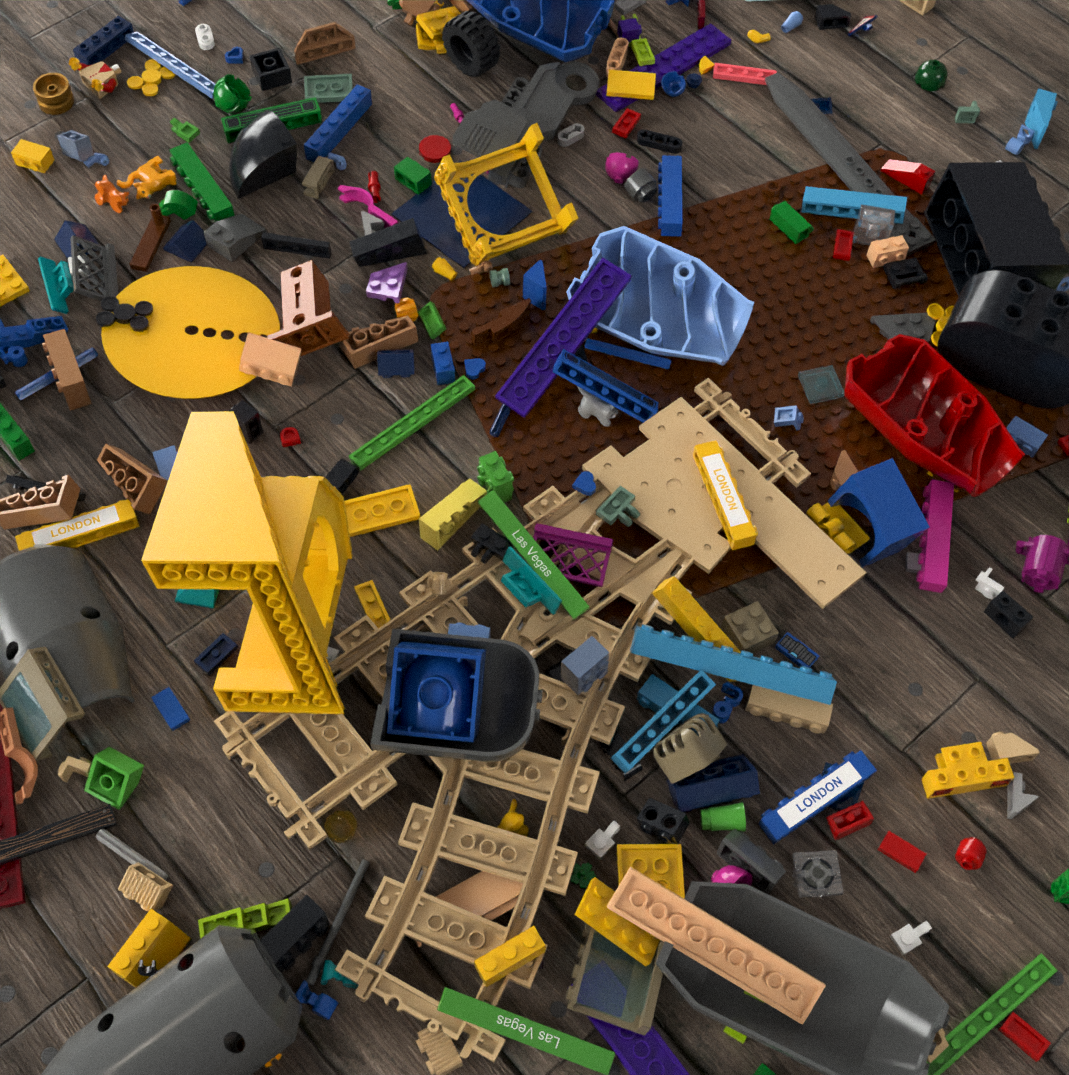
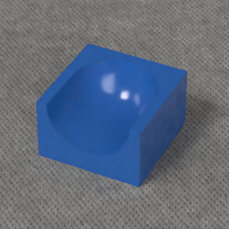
M893 458L852 474L828 499L830 507L846 505L859 510L868 518L872 525L874 543L871 551L859 560L862 568L902 551L930 528Z
M402 641L395 646L387 734L474 742L479 734L486 649Z

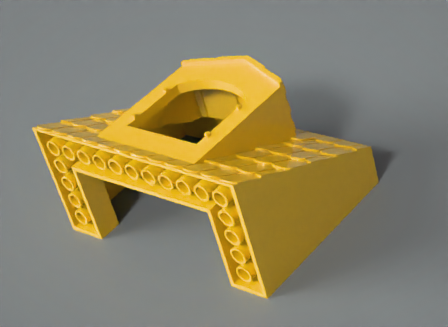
M234 411L191 412L141 560L157 589L248 591L253 605L236 668H219L213 687L225 711L345 714V708L336 687L338 685L327 659L328 644L347 560L352 559L353 556L344 497L335 486H332L322 476L261 477Z

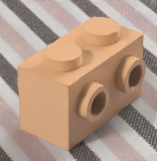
M903 235L875 240L870 243L866 256L873 268L881 267L886 263L905 260L909 246Z

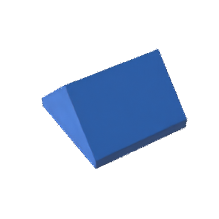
M539 260L523 275V298H530L533 305L541 310H546L547 286L543 260Z

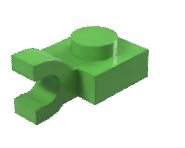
M176 118L170 121V124L173 125L171 130L189 143L200 134L199 128L187 121L184 124Z

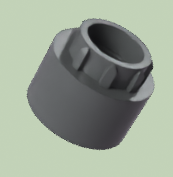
M642 168L627 179L624 188L635 201L638 200L643 203L650 200L656 194L657 182L646 168Z

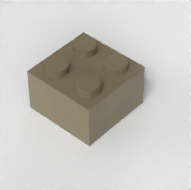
M758 601L724 616L721 625L723 632L740 651L744 650L751 653L774 644L779 634Z

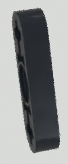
M645 129L637 133V143L641 146L673 154L680 153L682 150L683 142L680 138ZM656 140H662L663 143H657Z

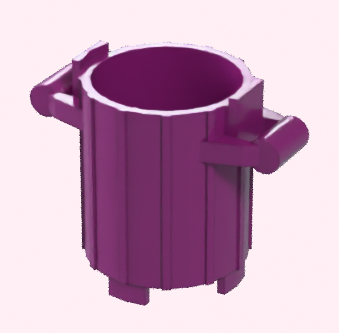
M1039 535L1033 537V539L1029 537L1028 542L1017 541L1015 552L1026 556L1021 581L1034 587V592L1043 593L1044 590L1055 588L1058 590L1065 564L1069 565L1068 544L1052 535Z

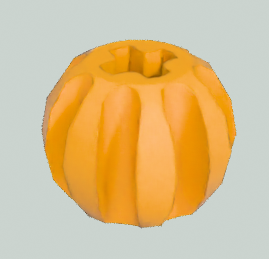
M408 297L401 298L400 303H395L394 308L397 318L409 316L412 322L418 318L419 314L413 299Z

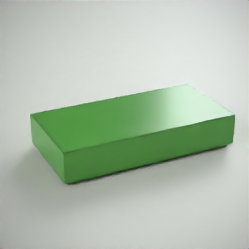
M428 302L418 311L430 338L435 339L446 330L444 322L433 302Z

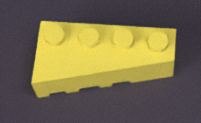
M470 478L460 484L457 489L419 518L420 538L438 551L481 507L478 501L487 495V490Z

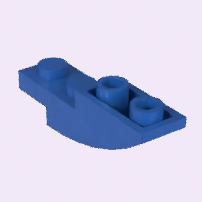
M62 316L27 320L26 325L0 328V347L21 346L25 348L45 342L44 334L62 329L68 332V327Z

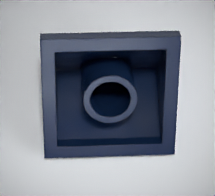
M67 220L64 221L54 238L67 259L72 257L70 240L72 235L99 244L85 224ZM77 243V245L79 246V248H80L81 250H83V249H84L83 246H82L81 244H78V243Z
M192 220L179 228L163 247V250L192 263L207 246L204 230Z

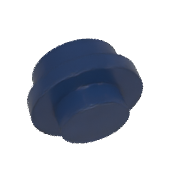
M692 73L687 76L686 82L689 87L697 88L702 83V77Z

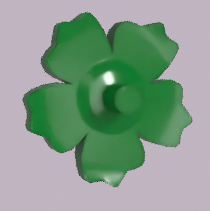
M589 862L586 864L582 863L581 866L576 863L570 879L571 882L575 885L579 884L581 889H586L590 880L596 877L594 871H591L592 865Z

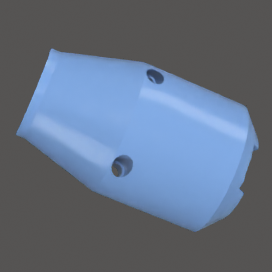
M626 226L600 233L592 246L593 256L589 261V267L587 271H583L580 279H573L566 292L568 299H571L602 257L632 275V280L595 328L651 354L712 362L724 366L741 340L749 322L754 302L744 297L696 257Z

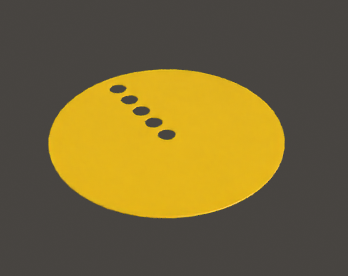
M183 266L148 274L128 285L116 296L119 304H130L134 308L140 301H147L152 304L153 312L151 315L146 316L149 322L146 330L134 331L130 323L120 324L115 320L113 325L102 327L101 337L110 363L124 378L134 385L161 396L199 399L231 392L256 378L257 376L239 371L245 342L239 339V335L249 332L259 336H268L280 331V323L271 301L259 288L246 279L220 269ZM188 326H195L198 328V333L189 335L185 332V329ZM207 328H212L216 330V335L206 337L203 331ZM229 330L234 333V337L226 340L221 337V333Z

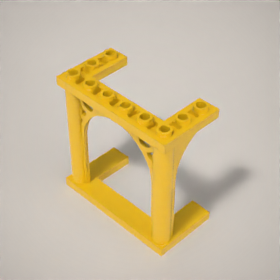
M538 123L532 124L519 143L473 160L454 163L450 154L444 156L435 172V182L437 185H440L442 198L444 201H447L449 214L451 217H454L456 230L461 233L462 244L468 249L469 260L475 266L485 260L500 256L557 233L563 235L579 219L572 203L565 205L561 209L536 152L544 140ZM526 157L552 219L508 235H497L484 230L474 221L468 209L467 195L471 183L476 177L486 171ZM465 178H468L467 183L463 181ZM453 184L462 185L464 192L455 191ZM458 197H462L463 202H459L460 199ZM471 227H474L476 229L475 234H473V229L471 230ZM479 234H483V235H484V236L478 238V240L476 241L477 236H478ZM490 238H493L495 242L491 241L489 245Z

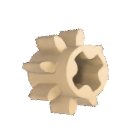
M433 572L432 577L429 576L427 578V588H432L431 593L446 594V591L452 588V579L447 578L448 573Z

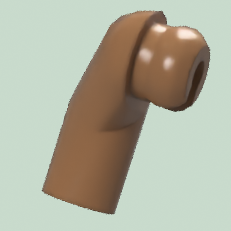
M485 260L469 269L473 276L474 274L490 272L493 266L490 261Z

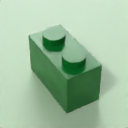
M406 157L394 166L395 179L419 195L432 185L430 170L421 166L417 161Z

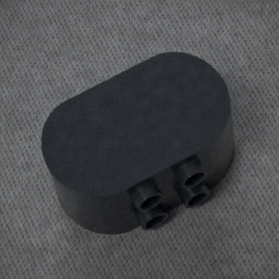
M995 270L976 274L965 283L938 340V353L968 380L1034 407L1051 409L1069 404V294L1063 291H1056L1036 283L1031 278L1021 277L1011 272Z

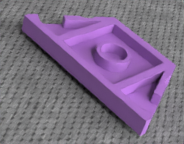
M407 262L371 273L366 289L367 297L383 301L391 298L394 300V303H400L408 270Z

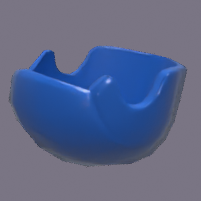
M676 71L668 72L661 80L662 89L668 96L677 97L685 91L686 81L684 76H680Z

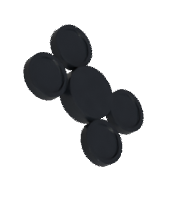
M108 296L101 301V307L104 311L97 314L96 321L98 325L108 327L113 325L116 320L120 324L130 323L134 331H144L149 326L146 316L152 314L153 306L150 302L140 301L134 308L130 304H119V300L116 297Z

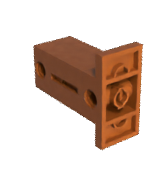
M312 260L281 272L283 330L270 334L267 338L301 348L300 357L349 338V332L331 311L329 282Z

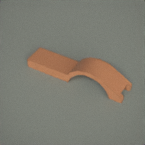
M12 707L4 708L0 712V736L5 756L18 762L24 772V785L19 791L14 793L16 805H20L25 798L31 797L38 776V765L34 756L26 748L22 747Z

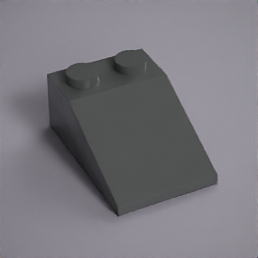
M239 214L215 222L204 231V236L208 247L233 262L261 238L263 232L266 233L267 230L245 215Z

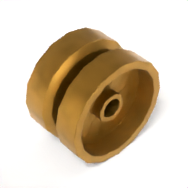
M47 73L38 77L33 83V91L38 105L46 114L59 115L67 112L74 105V96L69 81L64 75Z

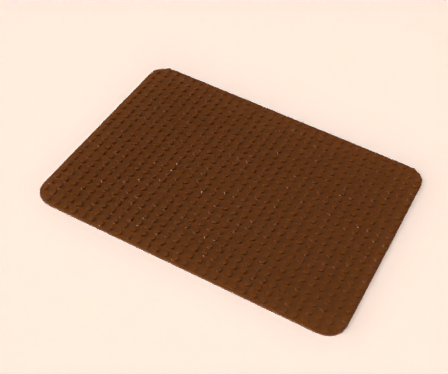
M881 148L859 154L895 196L907 197V210L914 217H917L933 236L924 213L934 194L930 187L923 194H920L880 171L889 159L910 162L907 160V157ZM828 164L774 180L779 182L782 187L780 194L776 197L768 196L764 192L766 184L764 183L682 209L681 236H661V229H658V219H661V217L651 218L626 226L700 259L744 297L753 301L754 307L740 342L724 366L712 362L656 355L671 359L670 368L664 369L586 349L585 342H583L582 345L589 364L659 402L658 412L680 397L695 408L704 400L694 392V389L707 378L722 390V394L724 392L731 393V399L740 407L739 411L742 412L743 409L750 410V418L757 422L765 431H770L768 439L775 440L778 438V443L787 452L794 450L799 455L797 461L811 473L810 478L797 488L784 476L773 483L805 515L814 504L820 503L821 506L826 504L828 499L836 492V490L832 489L830 480L843 450L846 451L858 472L893 458L921 512L923 503L926 500V497H923L924 487L928 486L931 480L949 482L932 473L933 476L928 475V470L907 460L845 398L844 394L846 367L849 360L860 354H863L866 358L869 355L877 354L888 340L880 333V328L870 322L872 316L927 313V308L932 303L942 306L944 312L949 306H955L958 295L936 241L927 248L909 256L906 255L905 258H917L923 272L927 274V283H914L893 289L883 266L873 268L866 256L872 241L890 238L889 234L877 221L802 213V202L806 186L851 191ZM786 201L814 228L809 237L795 244L770 220L771 209L774 205ZM837 229L854 232L850 261L833 258ZM599 235L494 267L492 270L496 271L508 268L510 285L504 286L501 284L493 288L490 272L474 274L473 276L468 275L442 284L434 291L429 302L431 301L435 304L446 327V330L439 335L441 342H449L454 369L458 377L466 376L464 360L481 358L486 363L485 371L480 373L477 379H469L475 385L476 390L467 396L494 451L497 452L499 457H503L506 464L505 468L507 471H511L514 477L512 485L522 509L524 505L551 486H554L565 498L576 490L572 488V484L584 472L582 465L609 446H612L625 457L649 440L639 430V425L643 422L616 408L618 414L615 418L609 419L611 421L609 427L603 426L594 415H591L588 419L583 418L578 412L583 395L578 390L577 385L559 375L525 418L511 409L499 436L494 437L490 435V429L503 404L495 398V395L569 301L566 292L573 279H580L583 271H587L589 261L593 256L592 246ZM539 260H543L547 286L546 310H541L531 303V312L512 334L495 344L488 340L474 346L471 341V330L477 326L489 323L493 319H498L499 311L503 308L526 300L523 298V275ZM938 320L935 321V325H934L932 334H933L935 331H937V330H936V322H937ZM599 329L597 332L588 335L590 339L651 354ZM930 338L929 344L938 352V347L933 344ZM968 380L986 397L1006 428L1013 418L1017 416L1048 434L1044 443L1033 457L1025 455L1011 472L996 485L1069 458L1057 443L1060 438L1069 435V404L1059 408H1038ZM797 405L804 418L800 430H796L794 425L776 427L774 424L775 408ZM708 411L701 416L704 417L705 415H707ZM717 415L708 422L758 470L769 462L720 415ZM772 472L768 476H766L765 479L771 476ZM954 485V488H958L959 491H954L953 502L970 496L967 491ZM586 496L579 502L582 503L584 500L589 498V496ZM840 505L866 534L874 532L870 521L862 512L850 506ZM524 511L529 523L532 522L533 520ZM619 519L612 525L604 521L597 530L602 537L613 539V547L634 559L661 541L635 522L628 527L621 523ZM722 530L719 535L727 539L724 530ZM545 540L539 541L542 550L549 546ZM754 544L736 550L730 549L709 574L693 563L679 582L691 591L693 598L696 599L776 569L779 566ZM551 549L545 552L549 558L554 554ZM667 549L659 554L658 557L667 552ZM576 566L569 569L571 575L574 576L582 573ZM568 580L582 598L598 587ZM606 593L605 595H603V596H602L601 598H599L598 600L600 601L601 599H603L605 596L608 595V593ZM619 596L593 616L615 627L624 626L636 605Z

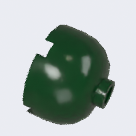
M927 60L919 66L915 82L922 85L921 88L924 90L937 91L940 87L943 88L945 86L948 76L947 68L938 60Z

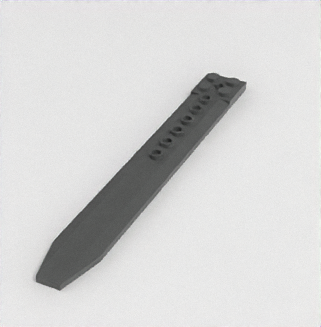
M779 72L765 78V82L778 107L851 191L895 196L801 88ZM907 208L905 209L903 224L877 221L890 237L903 235L909 246L907 256L933 245L936 241L918 218L914 217Z

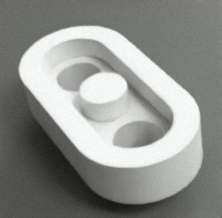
M207 24L198 25L195 28L199 47L203 50L212 49L215 43L210 26Z

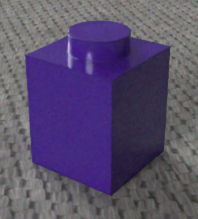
M636 18L618 21L617 34L619 38H626L628 42L639 39L642 28Z

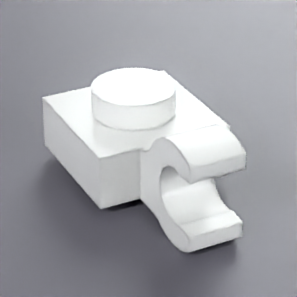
M613 821L605 832L599 828L585 843V846L601 860L615 845L612 838L620 830V825Z
M927 921L914 929L908 924L891 934L890 938L903 956L921 945L922 941L919 937L929 932L932 927Z

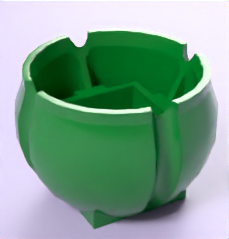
M227 74L216 82L213 94L216 107L232 115L233 113L243 111L248 106L252 97L249 96L251 94L249 88L241 79H234V75Z

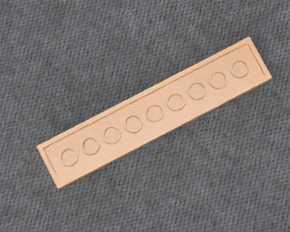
M632 867L627 871L607 905L608 909L663 942L666 941L674 945L673 948L802 1025L826 987L822 981Z

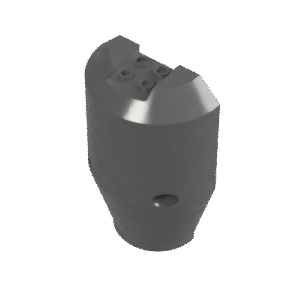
M37 544L34 547L20 550L0 561V668L5 679L8 678L28 649L46 647L82 709L98 701L110 698H124L131 703L135 702L131 691L123 629L87 558L73 548ZM20 672L10 688L15 689L19 697L51 729V723ZM61 731L56 736L58 740L62 738Z

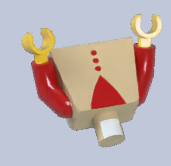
M70 58L69 65L74 71L79 70L82 83L99 99L108 93H112L115 87L118 86L116 76L121 73V69L117 64L109 68L104 62L86 65L79 63L80 61L77 58Z

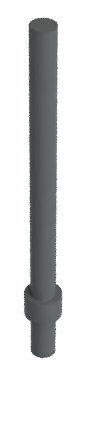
M362 859L318 956H315L311 963L312 968L306 979L308 985L314 986L320 970H323L326 957L369 867L370 862Z

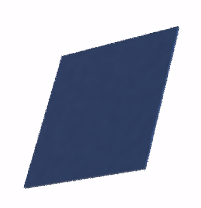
M481 174L474 179L469 187L467 195L469 212L474 221L490 233L505 235L532 213V210ZM465 178L463 181L467 183L468 178ZM434 180L431 186L419 195L413 196L391 215L400 222L414 218L423 239L465 268L471 263L468 249L462 244L461 233L457 232L454 217H451L449 214L447 201H444L442 198L440 185H437ZM453 184L455 191L464 192L462 185ZM458 197L460 199L459 202H463L462 197ZM471 227V230L473 229V234H475L476 229L474 227ZM479 234V235L477 236L476 241L478 240V238H480V237H482V236H484V235H483V234ZM490 238L489 245L491 241L495 242L493 238Z

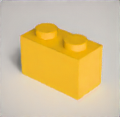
M23 139L18 142L11 152L16 165L41 173H45L55 160L49 147Z

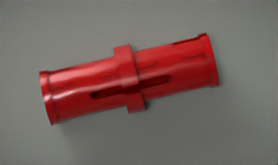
M371 171V173H368V190L372 195L374 203H378L381 200V184H379L378 172Z

